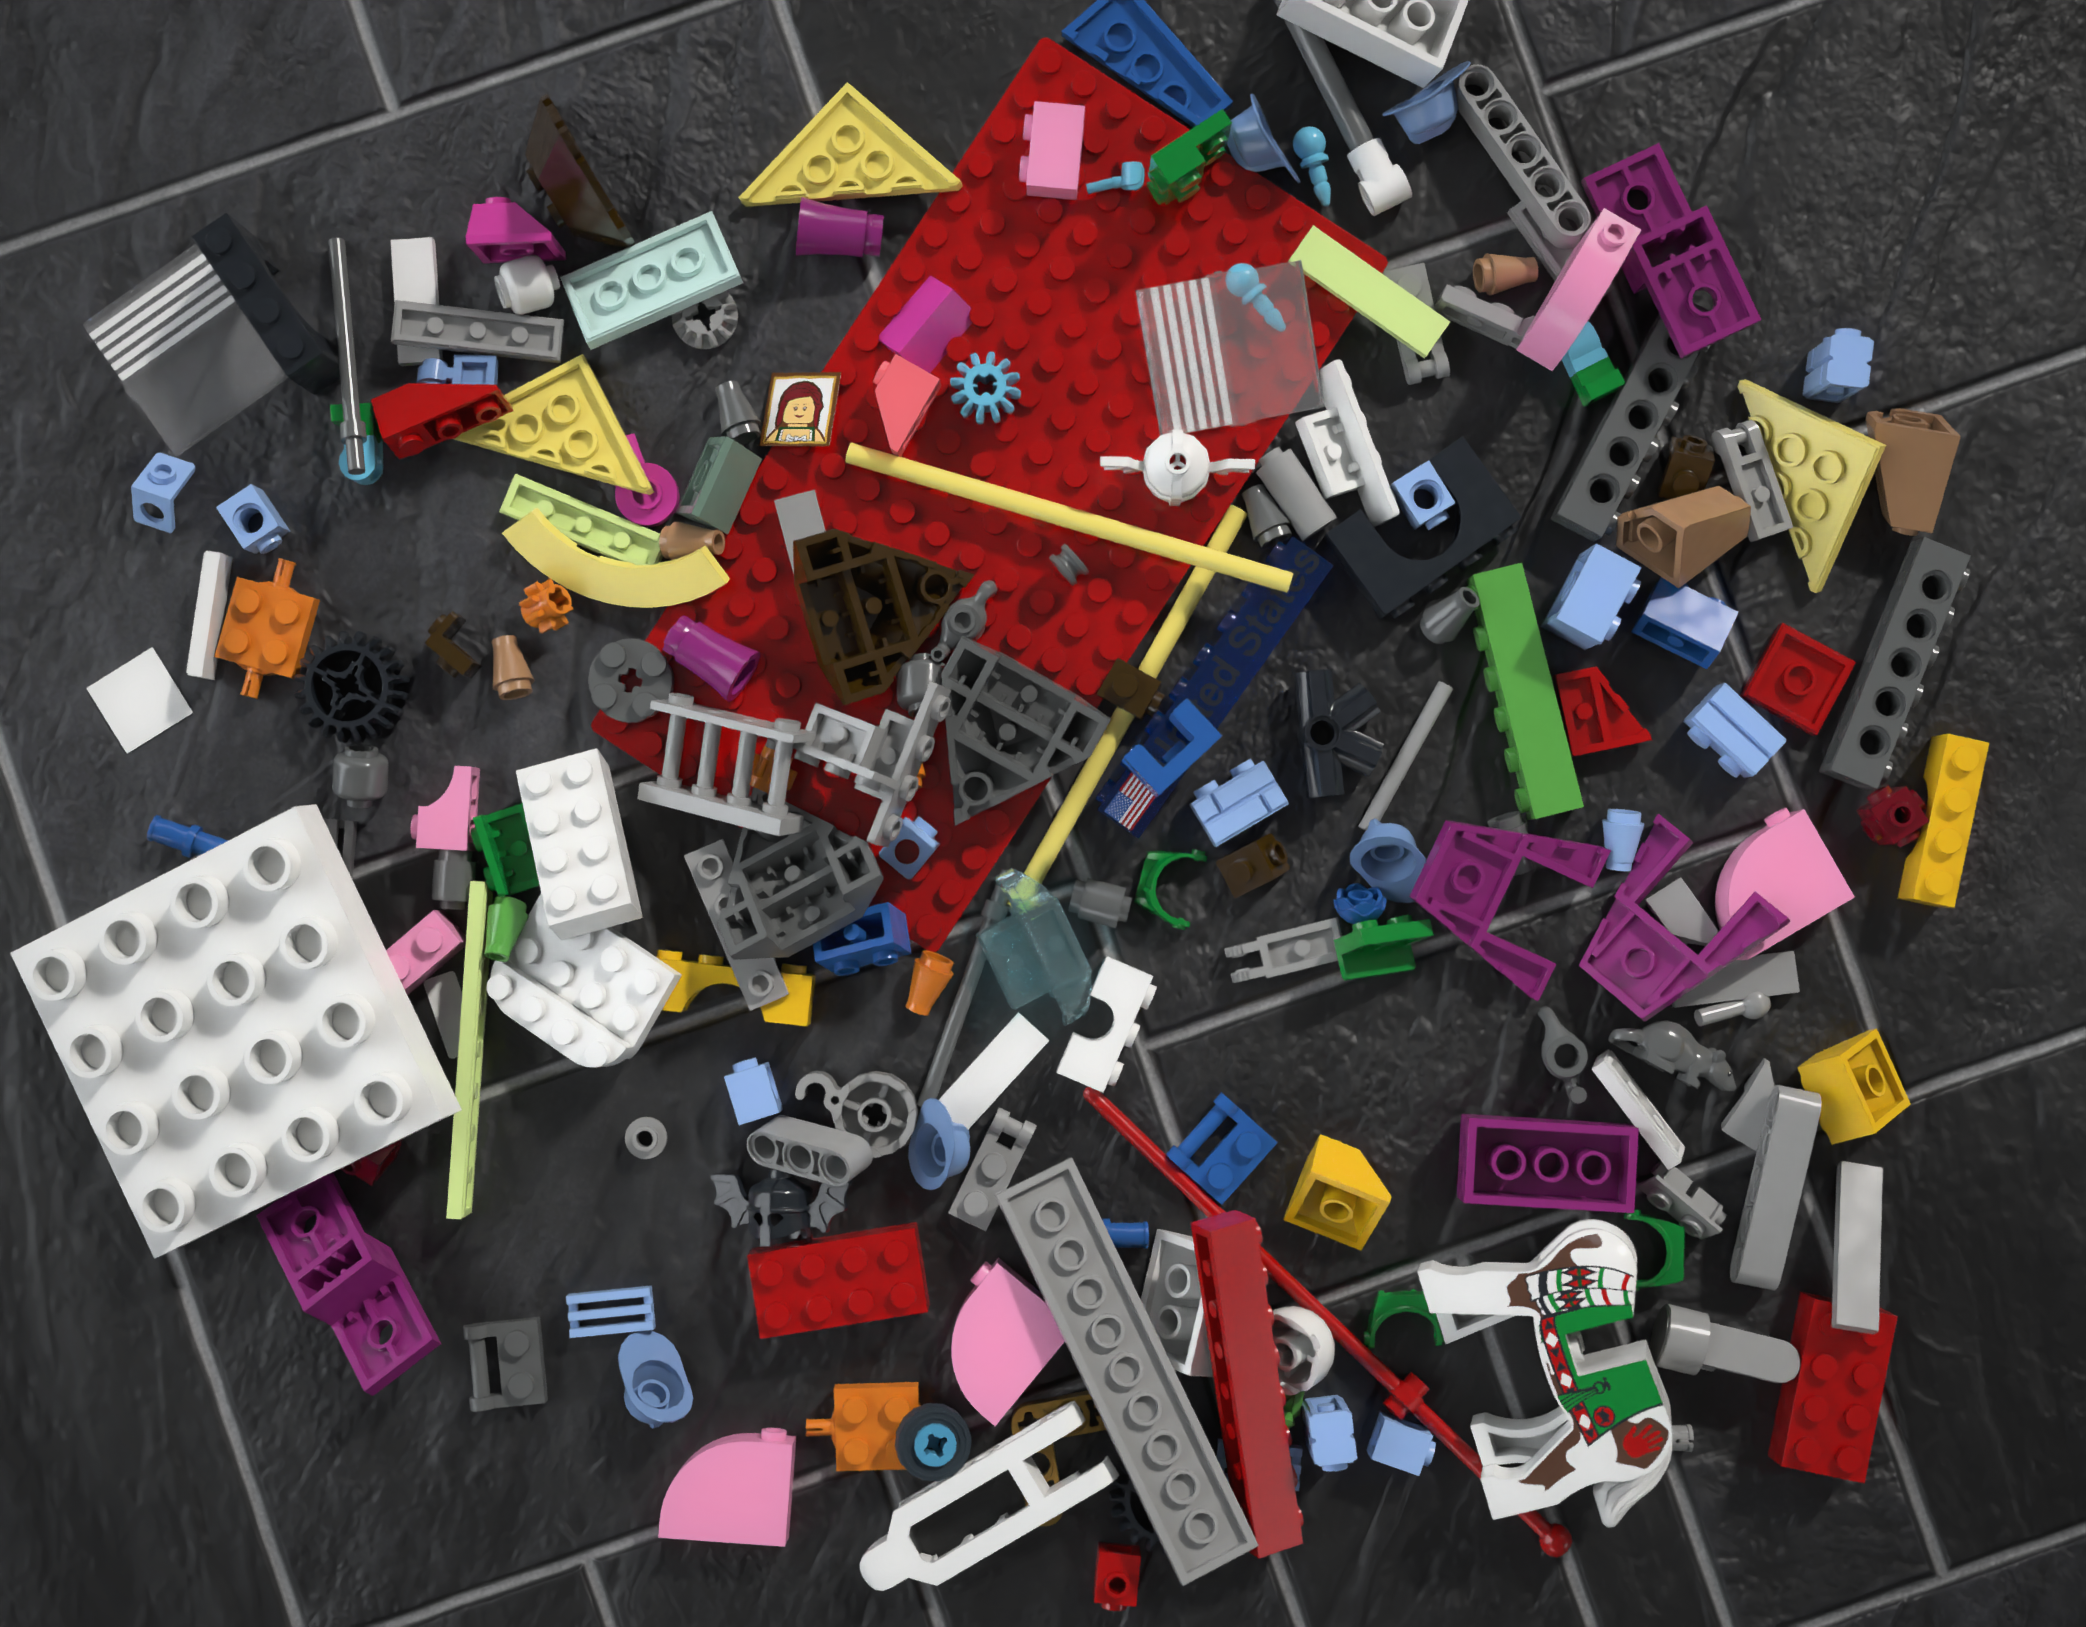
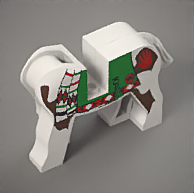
M1587 1219L1566 1227L1529 1263L1482 1262L1465 1267L1449 1266L1434 1260L1421 1263L1418 1269L1419 1279L1429 1311L1437 1315L1445 1344L1516 1315L1534 1317L1535 1334L1542 1365L1552 1392L1559 1404V1407L1547 1414L1528 1419L1503 1418L1486 1412L1473 1415L1471 1429L1483 1466L1480 1479L1493 1520L1558 1505L1574 1492L1594 1484L1593 1494L1601 1521L1608 1528L1615 1527L1627 1511L1658 1484L1669 1465L1672 1454L1670 1402L1647 1341L1642 1340L1583 1355L1585 1347L1581 1330L1633 1317L1637 1254L1630 1238L1620 1228L1611 1223ZM1524 1463L1517 1467L1499 1466L1502 1464Z

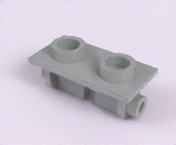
M1660 1160L1651 1170L1654 1177L1637 1185L1647 1195L1648 1201L1653 1206L1668 1212L1679 1222L1680 1226L1685 1227L1687 1234L1703 1240L1721 1233L1723 1230L1719 1226L1727 1216L1722 1211L1723 1205L1718 1203L1700 1187L1696 1188L1689 1197L1686 1191L1693 1181L1678 1168L1673 1167L1668 1170Z

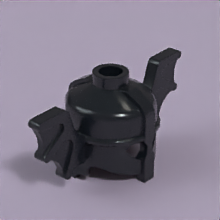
M772 1168L768 1169V1177L749 1189V1198L744 1191L739 1175H711V1180H713L717 1192L714 1204L725 1208L729 1212L733 1228L748 1224L750 1235H754L755 1240H760V1246H773V1239L785 1236L788 1239H799L801 1235L803 1239L807 1240V1243H812L813 1227L818 1228L822 1233L829 1232L833 1217L839 1212L848 1210L846 1196L852 1185L851 1180L842 1186L822 1183L818 1196L813 1202V1189L810 1185L797 1179L793 1174Z

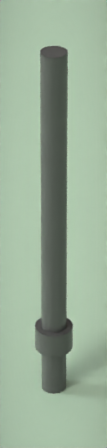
M331 238L328 240L344 420L340 423L341 442L346 445L348 473L351 475H361L365 473L363 443L367 441L366 424L361 421L346 245L345 240L342 238Z
M1001 869L991 899H986L981 912L984 919L917 1105L922 1107L924 1101L930 1098L937 1099L999 923L1005 922L1010 907L1006 906L1017 876L1015 873Z

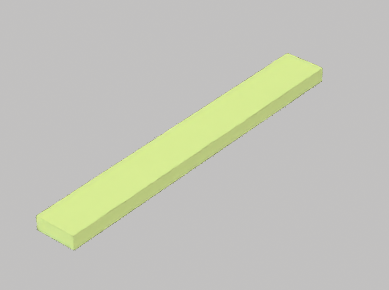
M470 881L455 1089V1096L462 1110L455 1113L453 1117L446 1217L448 1219H463L472 1213L490 961L489 958L484 956L487 908L494 902V891L491 892L486 881Z

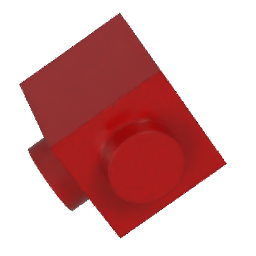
M1098 1542L1093 1591L1094 1603H1102L1101 1607L1110 1611H1125L1127 1606L1136 1607L1141 1563L1139 1545Z

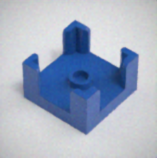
M1187 698L1174 709L1173 713L1169 716V720L1190 743L1187 746L1181 740L1176 743L1162 757L1167 765L1162 767L1141 744L1136 745L1121 760L1155 798L1222 737L1218 730Z

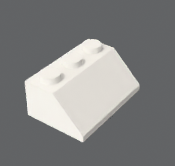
M1157 1229L1141 1302L1174 1370L1189 1376L1213 1377L1193 1237Z

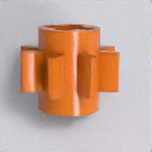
M548 579L541 584L536 581L524 589L528 598L519 602V606H521L522 617L528 625L539 628L540 633L543 634L550 629L556 631L569 623L565 614L572 611L573 607L571 606V597L564 587L554 584L552 579Z
M764 746L761 755L756 753L754 755L750 786L769 794L775 750ZM792 769L789 770L787 790L791 789L798 773Z

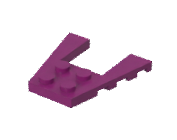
M1660 814L1655 817L1653 821L1654 826L1645 844L1642 842L1634 858L1635 863L1625 882L1621 883L1614 896L1616 900L1606 919H1602L1579 964L1583 970L1644 1022L1790 922L1787 916L1754 891L1700 954L1697 955L1638 905L1693 844L1690 838Z
M1445 820L1409 897L1526 995L1539 1001L1556 963L1487 932L1489 925L1523 856L1593 888L1611 850L1598 845Z

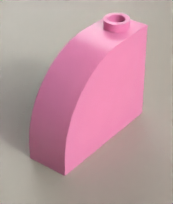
M1604 208L1570 254L1516 350L1553 371L1599 304L1641 229Z
M1783 808L1766 817L1764 821L1767 826L1739 844L1727 859L1720 873L1715 895V911L1719 930L1723 928L1754 891L1790 920L1788 925L1736 960H1749L1855 898L1804 809L1789 813L1787 808Z
M999 1257L992 1265L985 1261L970 1281L975 1286L965 1298L959 1310L951 1346L953 1369L963 1394L970 1404L994 1426L997 1425L1065 1342L1042 1293Z
M763 1428L761 1433L733 1434L703 1446L685 1462L668 1488L661 1508L658 1538L785 1547L790 1531L796 1436L786 1435L787 1431L781 1428Z

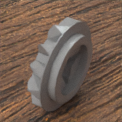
M727 290L702 301L708 310H718L710 316V331L707 330L701 320L693 321L692 319L693 316L699 313V303L672 314V325L677 335L686 344L698 349H712L724 344L733 335L738 323V310L734 299Z

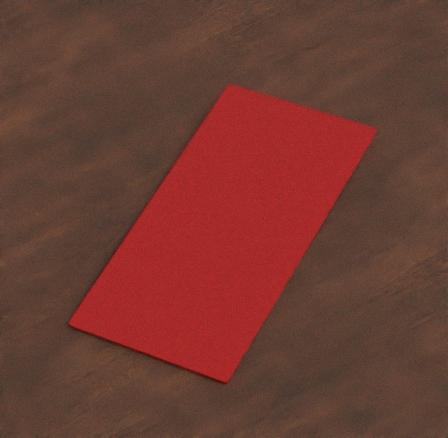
M1047 37L1040 39L952 172L961 180L963 187L959 191L939 192L822 370V372H841L830 445L772 446L756 471L729 534L723 533L725 538L723 553L713 555L730 580L707 595L692 601L667 606L645 641L656 646L667 658L669 665H671L674 673L673 693L694 696L693 703L774 723L776 718L801 722L800 729L803 730L807 726L815 703L878 727L885 709L915 720V718L908 715V711L903 710L897 704L895 676L893 678L894 681L884 693L843 705L819 667L794 586V574L774 502L777 499L815 490L826 531L837 529L850 533L849 535L869 542H877L937 562L939 565L954 570H962L974 574V577L967 586L960 590L949 606L960 599L973 597L984 581H994L997 586V593L985 603L987 622L982 636L976 642L1009 656L1072 691L1095 708H1098L1103 698L1099 697L1097 693L1116 659L1119 658L1126 663L1129 661L1191 565L846 463V454L851 442L893 455L875 394L877 385L873 383V380L881 364L884 361L891 363L896 353L889 350L879 341L880 333L901 312L904 305L929 276L954 289L971 307L969 316L972 324L961 337H954L948 342L947 354L930 373L940 379L941 388L903 452L902 458L1204 546L1253 470H1249V473L1229 472L1226 476L1210 473L1206 486L1195 497L1181 502L1180 506H1169L1168 502L1157 498L1151 493L1145 483L1143 471L1124 474L1123 470H1104V467L1100 466L1101 456L1130 457L1143 461L1146 449L1159 436L1171 433L1174 430L1150 287L1157 286L1181 430L1185 434L1194 436L1207 449L1210 462L1224 459H1255L1256 467L1259 462L1258 460L1262 458L1357 313L1355 309L1289 264V259L1313 225L1380 273H1383L1387 267V258L1258 173L1246 170L1237 164L1234 158L1227 153H1224L1216 161L1204 167L1202 181L1198 184L1200 189L1193 196L1181 203L1174 199L1167 205L1165 202L1159 205L1146 184L1151 181L1148 177L1151 155L1190 129ZM1034 101L1085 106L1077 200L1027 195V182L1019 181L1021 156H1029L1031 142L1023 140L1025 114L1033 115ZM1122 163H1142L1145 169L1144 184L1139 190L1130 191L1122 188H1112L1088 194L1086 184L1121 176ZM1246 263L1256 270L1259 278L1258 283H1264L1267 286L1262 290V294L1266 295L1272 302L1273 308L1280 312L1285 324L1284 331L1280 332L1264 321V317L1260 316L1254 309L1252 302H1248L1244 306L1241 303L1242 297H1237L1228 291L1225 277L1227 271L1233 265ZM1205 277L1209 279L1232 419L1231 424H1225L1201 283V278ZM1194 279L1196 280L1220 425L1212 427L1188 284V280ZM1177 282H1183L1207 425V428L1204 429L1199 428L1175 285ZM1170 284L1194 425L1193 431H1187L1163 291V285ZM988 352H994V366L997 367L1002 360L1007 358L1011 365L1005 374L1011 372L1019 373L1020 380L1016 384L1011 385V387L1021 390V397L1019 399L1006 398L1014 406V412L1009 414L1000 407L998 409L1000 422L994 423L991 412H985L984 423L977 424L976 409L970 416L964 418L961 415V409L966 402L953 404L951 396L961 390L951 387L950 380L954 377L965 378L957 370V365L961 362L970 369L973 368L971 354L977 353L980 364H986ZM991 380L987 384H983L981 381L978 382L979 393L977 395L981 396L985 392L990 395L994 394V382ZM1175 455L1170 458V464L1175 462ZM1180 455V462L1186 465L1185 458ZM1176 466V467H1174L1173 469L1180 470V469H1182V468L1179 467V466ZM1064 544L1078 556L1089 570L1088 574L1077 576V583L1074 586L1068 582L1049 559L1052 554L1059 555L1062 552L1061 546ZM683 615L696 623H703L715 632L738 644L760 652V660L751 679L741 693L731 702L725 700L712 686L676 662L674 656L663 650L664 640L669 630ZM943 617L914 654H931V651L937 647L940 642ZM953 651L941 662L946 665ZM630 669L628 675L621 676L620 683L625 684V691L628 693H632L634 686L641 687L642 679L636 676L637 669ZM600 709L591 722L592 730L659 775H662L670 713L659 711L656 715L645 721L627 723L607 716ZM687 718L679 777L683 779L682 785L692 787V784H697L705 722ZM945 718L943 721L938 722L933 735L935 740L933 751L930 757L923 762L926 777L922 779V787L917 789L910 801L906 802L901 818L908 817L914 822L918 816L938 831L934 839L940 845L912 879H906L879 856V852L884 846L867 842V837L882 799L854 788L856 773L850 772L848 779L825 771L826 761L820 760L818 767L794 758L797 750L793 748L792 758L794 759L790 769L798 773L791 789L786 791L785 801L834 825L838 830L852 837L856 836L866 841L870 845L884 879L868 907L889 902L906 914L909 939L927 951L932 952L940 949L1052 778L1050 777L955 826L953 785L951 784ZM723 726L714 786L717 787V794L727 796V793H732L741 731ZM757 735L756 754L761 755L768 738ZM750 786V790H749V795H750V796H751V794H752L753 786ZM904 839L896 845L895 856L899 862L911 864L919 856V847L914 841Z

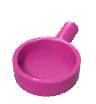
M635 434L626 435L654 493L647 495L616 486L615 499L620 512L633 523L643 527L659 526L668 521L678 507L680 499L678 485L672 475L663 467L652 463H645Z

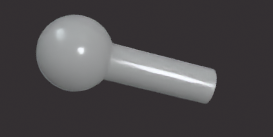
M1752 992L1746 999L1727 1001L1695 1010L1694 1018L1699 1026L1739 1015L1749 1019H1759L1767 1014L1771 1001L1769 996H1765L1761 992Z

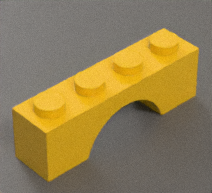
M1952 734L1931 737L1923 775L1928 790L1926 817L1929 822L1923 825L1921 835L1914 849L1906 857L1898 899L1934 907L1955 908L1989 747L1988 742Z
M657 950L656 957L682 974L664 1005L663 1011H687L696 995L713 984L726 983L740 987L731 965L723 964V956L699 954L697 962L682 960V952ZM782 963L780 972L790 994L760 1007L765 1022L808 1026L811 1024L816 975L806 974L807 966Z

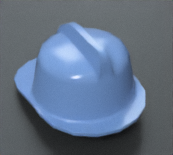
M1466 61L1457 65L1430 83L1411 99L1388 109L1382 115L1394 114L1410 141L1414 144H1421L1442 134L1450 128L1458 110L1453 80L1460 76L1470 66L1471 62Z
M1251 94L1252 106L1231 120L1232 125L1227 144L1232 157L1237 164L1253 172L1286 166L1297 183H1300L1294 169L1274 140L1257 98L1254 94Z
M1375 818L1370 820L1368 829L1362 835L1359 843L1350 852V864L1371 887H1378L1386 899L1402 903L1415 902L1409 896L1427 859L1417 849L1415 840L1407 828L1394 823H1381Z
M934 1098L924 1101L920 1109L916 1128L909 1143L908 1156L910 1169L916 1182L922 1188L928 1190L941 1187L947 1178L960 1174L967 1166L970 1158L969 1130L963 1124L952 1122L946 1107L938 1099Z
M638 1331L629 1335L621 1344L618 1354L619 1369L625 1385L624 1400L626 1408L633 1417L649 1424L652 1429L659 1427L662 1423L675 1422L684 1418L691 1410L693 1395L675 1346L665 1336L654 1331Z

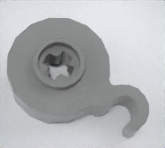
M813 1071L801 1078L796 1086L795 1096L798 1100H802L807 1096L808 1086L811 1083L816 1082L823 1085L826 1092L824 1106L832 1113L835 1128L864 1138L870 1145L874 1158L891 1154L904 1146L916 1127L918 1109L915 1096L904 1081L891 1073L873 1071L860 1074L844 1087H839L828 1073ZM874 1103L881 1104L883 1106L882 1112L887 1114L886 1121L884 1122L879 1119L877 1125L869 1123L870 1116L864 1113L867 1105L873 1107Z

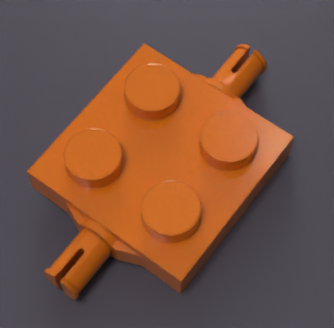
M278 558L273 582H254L240 577L236 578L214 657L235 662L241 668L247 670L242 691L240 692L241 695L258 699L264 675H282L295 679L294 676L300 673V660L305 656L320 600L299 594L296 590L289 587L296 565L294 562Z
M919 1382L835 1384L834 1411L831 1419L807 1418L806 1437H832L836 1448V1471L906 1470L900 1463L895 1449L896 1431L903 1417L912 1409L921 1406L919 1403Z

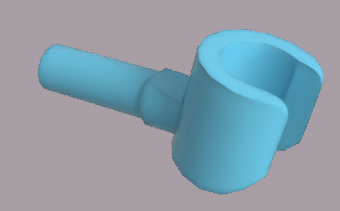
M1124 162L1121 167V176L1086 184L1087 192L1091 194L1112 188H1122L1130 191L1139 190L1144 184L1145 169L1140 162Z

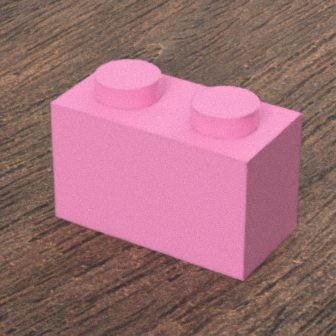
M1034 101L1033 115L1025 114L1023 140L1031 142L1029 156H1021L1019 181L1027 182V195L1077 200L1085 106Z
M433 910L389 947L386 952L406 994L409 995L466 946V935L445 910Z

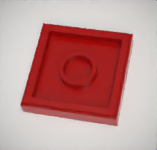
M1780 623L1740 697L1804 732L1815 736L1821 729L1856 662L1787 624Z

